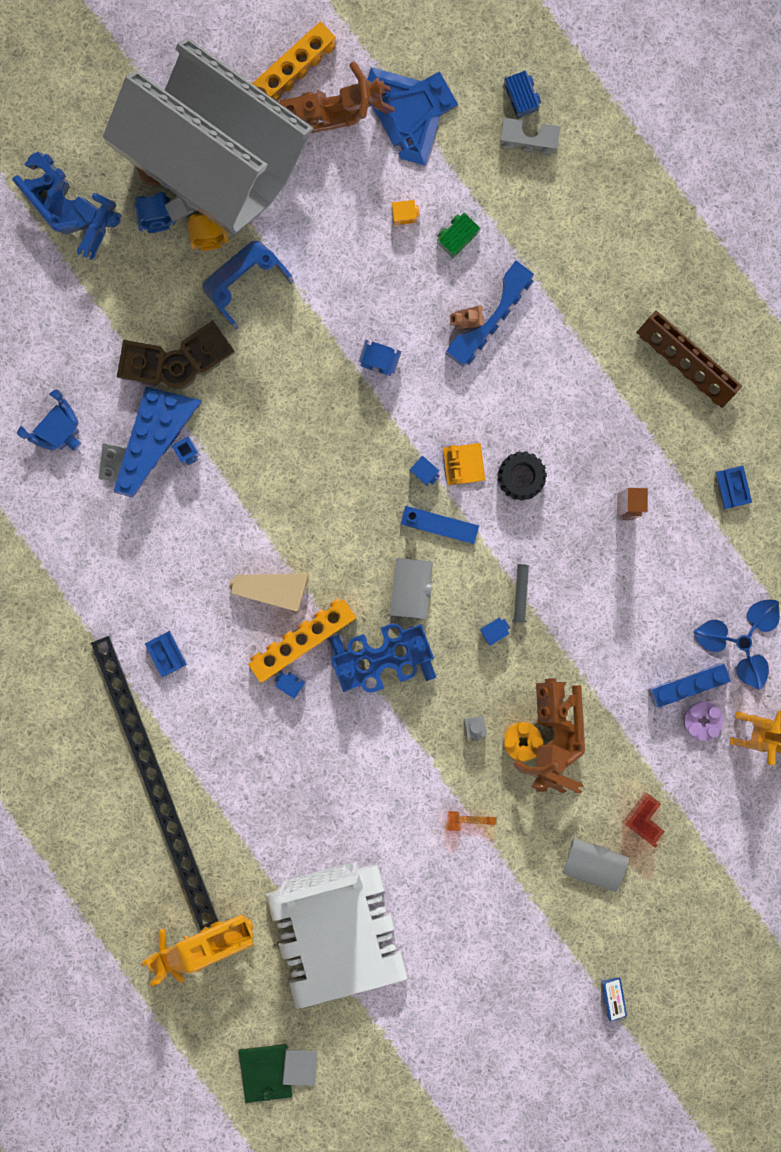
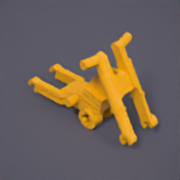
M778 710L774 721L736 711L734 718L753 722L752 737L749 741L730 737L729 744L767 752V764L775 765V752L781 753V711Z

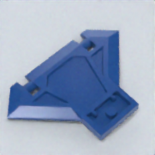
M371 67L367 80L373 82L376 78H379V81H383L385 85L390 86L391 92L385 91L386 95L382 96V101L393 106L395 112L389 111V114H384L375 109L373 104L371 105L394 147L400 144L402 151L398 153L400 158L426 166L440 116L458 106L456 99L440 71L423 81ZM411 139L413 143L410 146L407 143V140Z

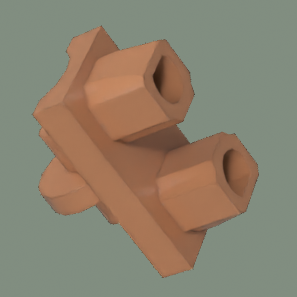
M483 306L455 311V313L450 314V325L455 326L456 331L483 326Z

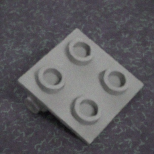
M103 443L98 479L117 481L127 447Z

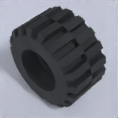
M519 451L509 455L500 465L497 474L501 491H504L507 497L510 496L513 500L524 501L532 499L541 492L546 483L547 473L545 472V464L543 465L542 460L538 459L535 454H529L527 451ZM525 465L531 469L533 480L529 486L518 487L512 482L511 471L514 467Z

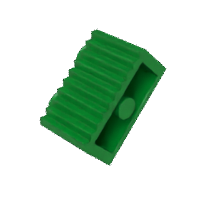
M463 213L461 216L457 214L450 222L452 225L448 229L443 228L437 235L439 237L437 244L453 259L480 232V227L466 213Z

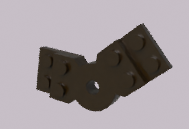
M212 320L183 340L180 350H172L167 353L161 346L123 340L116 377L153 386L163 382L172 389L181 390L189 387L195 381L197 374H208L221 365L222 361L233 355L235 351ZM176 365L182 366V371L179 374L173 373V368Z

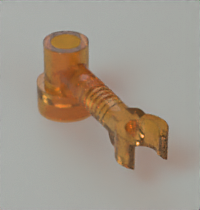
M448 811L445 830L461 831V823L496 825L497 817L461 816L459 811Z

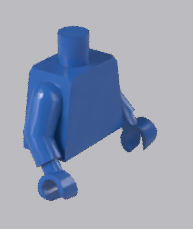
M55 389L49 395L58 401V405L56 404L32 431L33 433H28L23 426H20L17 434L24 440L27 438L29 442L50 451H54L57 448L62 450L66 445L73 451H76L81 445V442L74 437L79 432L77 428L78 419L66 399L62 398V393Z

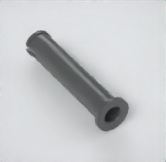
M517 564L515 610L512 622L527 623L525 617L530 565Z

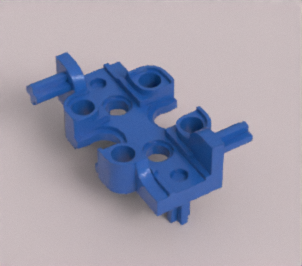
M389 624L381 627L384 643L376 649L368 645L364 634L354 637L349 641L347 652H345L339 634L328 638L334 653L331 661L343 692L362 686L369 693L384 689L380 675L385 668L396 670L400 682L413 678L417 672L416 665L420 664L426 681L437 678L431 663V659H434L422 624L403 630L398 624ZM393 627L399 630V636L395 639L390 638L388 635L389 629ZM355 641H360L363 644L362 651L355 652L352 649V644ZM397 646L405 647L406 654L403 657H398L395 654ZM360 660H368L370 667L367 670H361L358 665ZM404 664H410L413 667L411 674L405 675L401 669ZM372 677L376 680L377 684L374 688L366 686L365 681L367 678Z

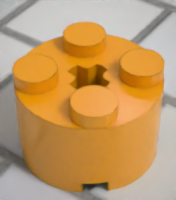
M193 214L189 217L190 220L187 223L192 249H195V246L200 247V251L219 249L222 247V243L225 242L227 244L229 242L227 232L215 222L209 220L205 215Z
M520 721L511 724L503 735L505 751L518 761L524 762L534 759L538 754L539 745H543L540 731L528 722ZM520 737H527L525 740L527 744L519 746L520 741L518 739Z

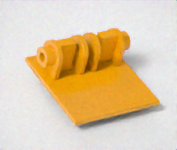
M481 443L459 446L451 445L443 448L448 486L486 481Z

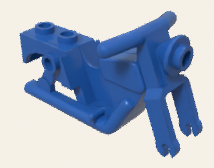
M39 151L31 154L24 165L33 170L41 168L45 174L40 178L25 179L24 181L19 175H16L12 178V181L54 231L66 235L87 229L80 246L77 248V254L80 255L82 250H84L82 257L87 258L91 252L89 259H94L106 234L105 228H114L121 222L122 215L113 211L116 207V202L98 193H93L92 199L103 204L98 209L87 199L80 196L76 200L66 199L65 196L70 186L65 179L67 177L65 173L53 165L54 160L49 154H43ZM48 190L46 192L48 196L44 200L40 194L42 191Z

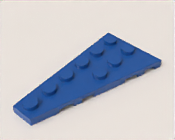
M145 387L113 490L114 493L132 498L135 496L151 470L156 467L159 459L167 452L180 434L183 426L200 406L201 400Z

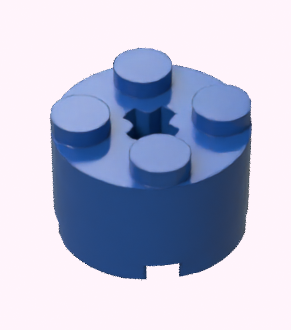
M159 192L154 196H140L135 199L134 212L139 231L143 232V229L148 230V233H157L168 230L169 225L172 223L173 226L176 224V221L171 220L165 204L171 201L166 196V193Z
M365 340L358 361L361 363L360 366L372 371L374 367L378 368L379 373L391 376L392 373L395 374L402 351L397 350L394 353L395 350L391 347L373 341L369 345L370 341Z

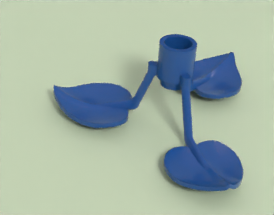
M771 599L756 602L749 608L747 619L754 625L747 635H739L737 639L726 637L728 635V628L720 620H709L694 630L696 640L709 651L719 652L724 650L726 640L736 643L740 650L745 651L748 659H742L738 663L736 668L737 675L742 682L758 690H761L767 681L769 666L767 660L762 655L750 656L749 649L752 647V639L750 637L756 627L763 632L772 631L777 627L780 620L779 602Z

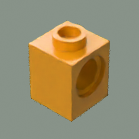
M415 200L392 202L394 225L417 222V217H420L419 205L415 206Z

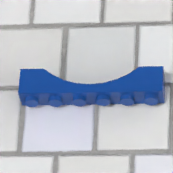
M515 260L503 277L502 298L494 314L483 326L469 333L458 335L445 354L462 367L466 364L470 365L476 357L474 355L476 350H482L488 342L485 340L489 334L493 335L499 328L497 323L500 319L505 320L511 312L509 310L512 304L516 305L522 298L520 293L524 288L528 290L533 284L532 278L534 273Z

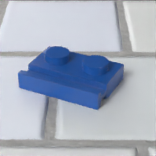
M744 466L715 472L724 509L752 503Z
M171 631L145 643L162 678L188 665Z

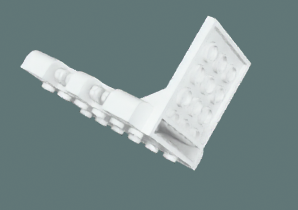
M357 861L285 880L282 882L279 890L266 893L272 921L291 917L289 920L277 923L278 928L293 925L294 931L285 932L280 935L281 940L296 937L279 942L282 959L300 956L288 960V965L294 966L303 963L304 968L290 973L291 977L306 974V976L289 980L296 1009L397 983L408 978L401 950L382 955L383 953L395 950L396 947L392 944L384 947L379 945V942L393 937L392 933L377 936V934L385 933L395 928L391 912L372 917L386 912L385 907H378L370 910L369 904L378 903L383 900L382 895L367 898V896L384 891L378 863L359 868Z

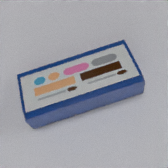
M621 978L601 980L608 1020L614 1021L626 1017L627 1012Z

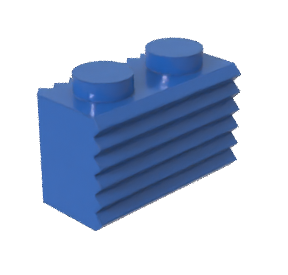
M526 70L504 79V86L517 118L539 110L541 99L538 92L534 93L533 78L531 75L528 76Z

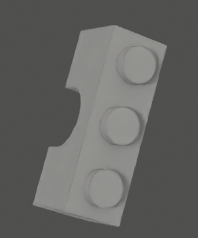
M504 118L499 144L504 149L514 150V148H520L523 152L527 153L539 151L542 155L546 156L556 154L561 126L541 124L540 133L535 137H528L522 131L523 120Z

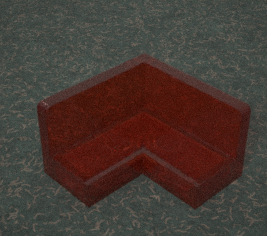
M644 792L622 822L656 848L658 846L656 842L665 831L651 821L650 818L660 807L661 803L647 792Z

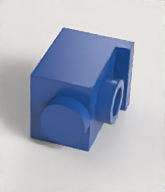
M280 671L275 679L277 682L275 686L295 699L306 682L302 680L299 683V678L291 672L287 675Z

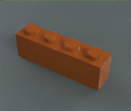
M627 488L617 494V517H622V520H634L648 512V488Z

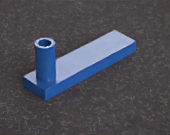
M405 506L400 525L471 544L475 543L479 525Z

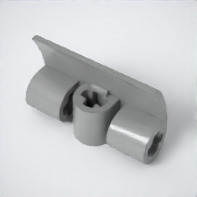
M396 559L390 615L427 619L428 604L431 596L433 562Z
M573 838L568 852L569 856L562 873L617 892L625 874L629 857L612 852L603 846L592 845Z

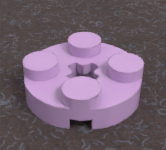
M697 702L685 712L684 727L693 738L710 740L719 735L723 726V717L719 708L708 702ZM702 716H705L708 720L704 727H702L701 723H698Z

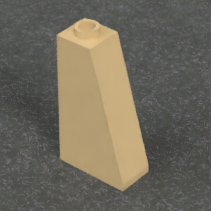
M236 575L235 578L231 579L229 589L232 590L231 594L299 612L309 575Z

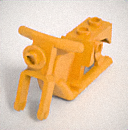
M241 914L223 923L221 921L215 922L210 925L211 928L204 927L200 933L189 938L185 935L183 941L166 948V930L160 929L158 932L159 952L149 955L141 962L142 967L147 965L149 972L156 974V977L149 982L150 987L161 983L167 976V972H170L179 983H183L185 978L180 972H200L201 969L253 946L252 938L254 936L252 930H254V926L251 920H247L246 916Z

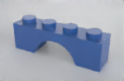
M719 663L692 675L654 686L648 690L654 706L659 708L731 682L725 664Z

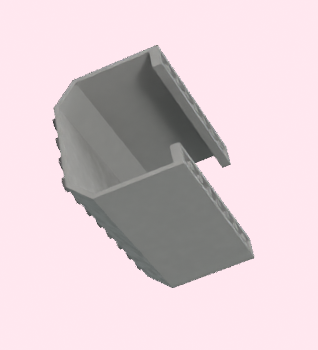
M187 37L176 46L175 50L179 53V56L165 90L137 70L125 77L103 134V139L116 153L122 155L130 163L143 170L148 176L161 183L163 187L172 191L195 210H198L208 217L209 220L215 222L227 233L234 236L267 209L285 186L313 127Z

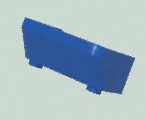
M251 241L210 275L202 285L206 296L235 330L239 327L224 309L232 300V295L227 288L255 264L264 270H269L276 266L290 283L294 282L291 273L274 253L260 241Z

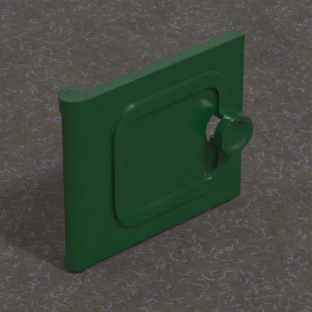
M287 1044L239 1049L238 1054L240 1056L245 1103L292 1097L291 1085H283Z

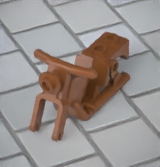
M351 62L349 66L356 76L358 84L341 88L340 95L326 97L325 93L317 90V93L306 92L299 97L279 100L282 106L313 127L311 133L355 125L361 119L366 118L367 109L372 104L375 109L384 114H389V111L395 112L393 106L382 101V94H386L385 91L391 92L390 86L385 85L383 81H379V78H376L373 82L365 79L356 62Z
M556 678L545 679V683H536L538 722L536 723L547 728H553L554 735L547 745H539L536 767H528L520 761L514 763L515 768L536 778L531 788H535L536 792H545L549 787L560 793L567 791L563 787L577 794L583 792L579 790V787H584L581 782L559 775L585 753L581 685L572 686V695H569L568 699L563 702V698H565L564 685H566V682H557ZM572 706L574 711V724H572L571 721L566 720L568 710Z

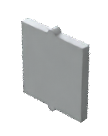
M302 1048L300 1050H286L283 1085H297V1087L301 1085L314 1086L318 1052L304 1051Z

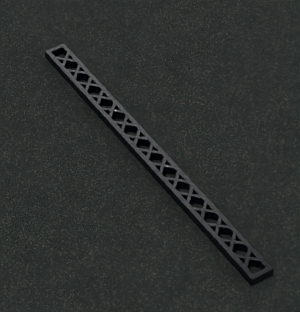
M110 636L91 642V645L200 930L204 927L208 928L211 924L219 921L112 640ZM107 641L109 646L106 655L99 652L97 646ZM108 659L116 664L113 672L106 670L105 665ZM115 677L122 680L123 684L120 690L112 686ZM122 695L129 698L130 702L127 708L119 704ZM128 713L134 715L137 719L134 726L126 722ZM135 731L143 735L141 744L133 741L132 737ZM142 749L150 753L148 762L140 759L139 755ZM149 767L157 772L154 780L146 775ZM155 785L162 787L164 790L161 798L153 793ZM162 803L169 805L171 808L168 816L160 811ZM169 821L176 823L178 826L175 834L167 829ZM176 839L184 842L185 846L182 852L174 848ZM183 857L191 860L192 864L189 870L181 866ZM190 875L198 879L196 888L187 882ZM196 893L205 897L203 906L195 903ZM203 911L210 913L213 921L203 924L201 918Z

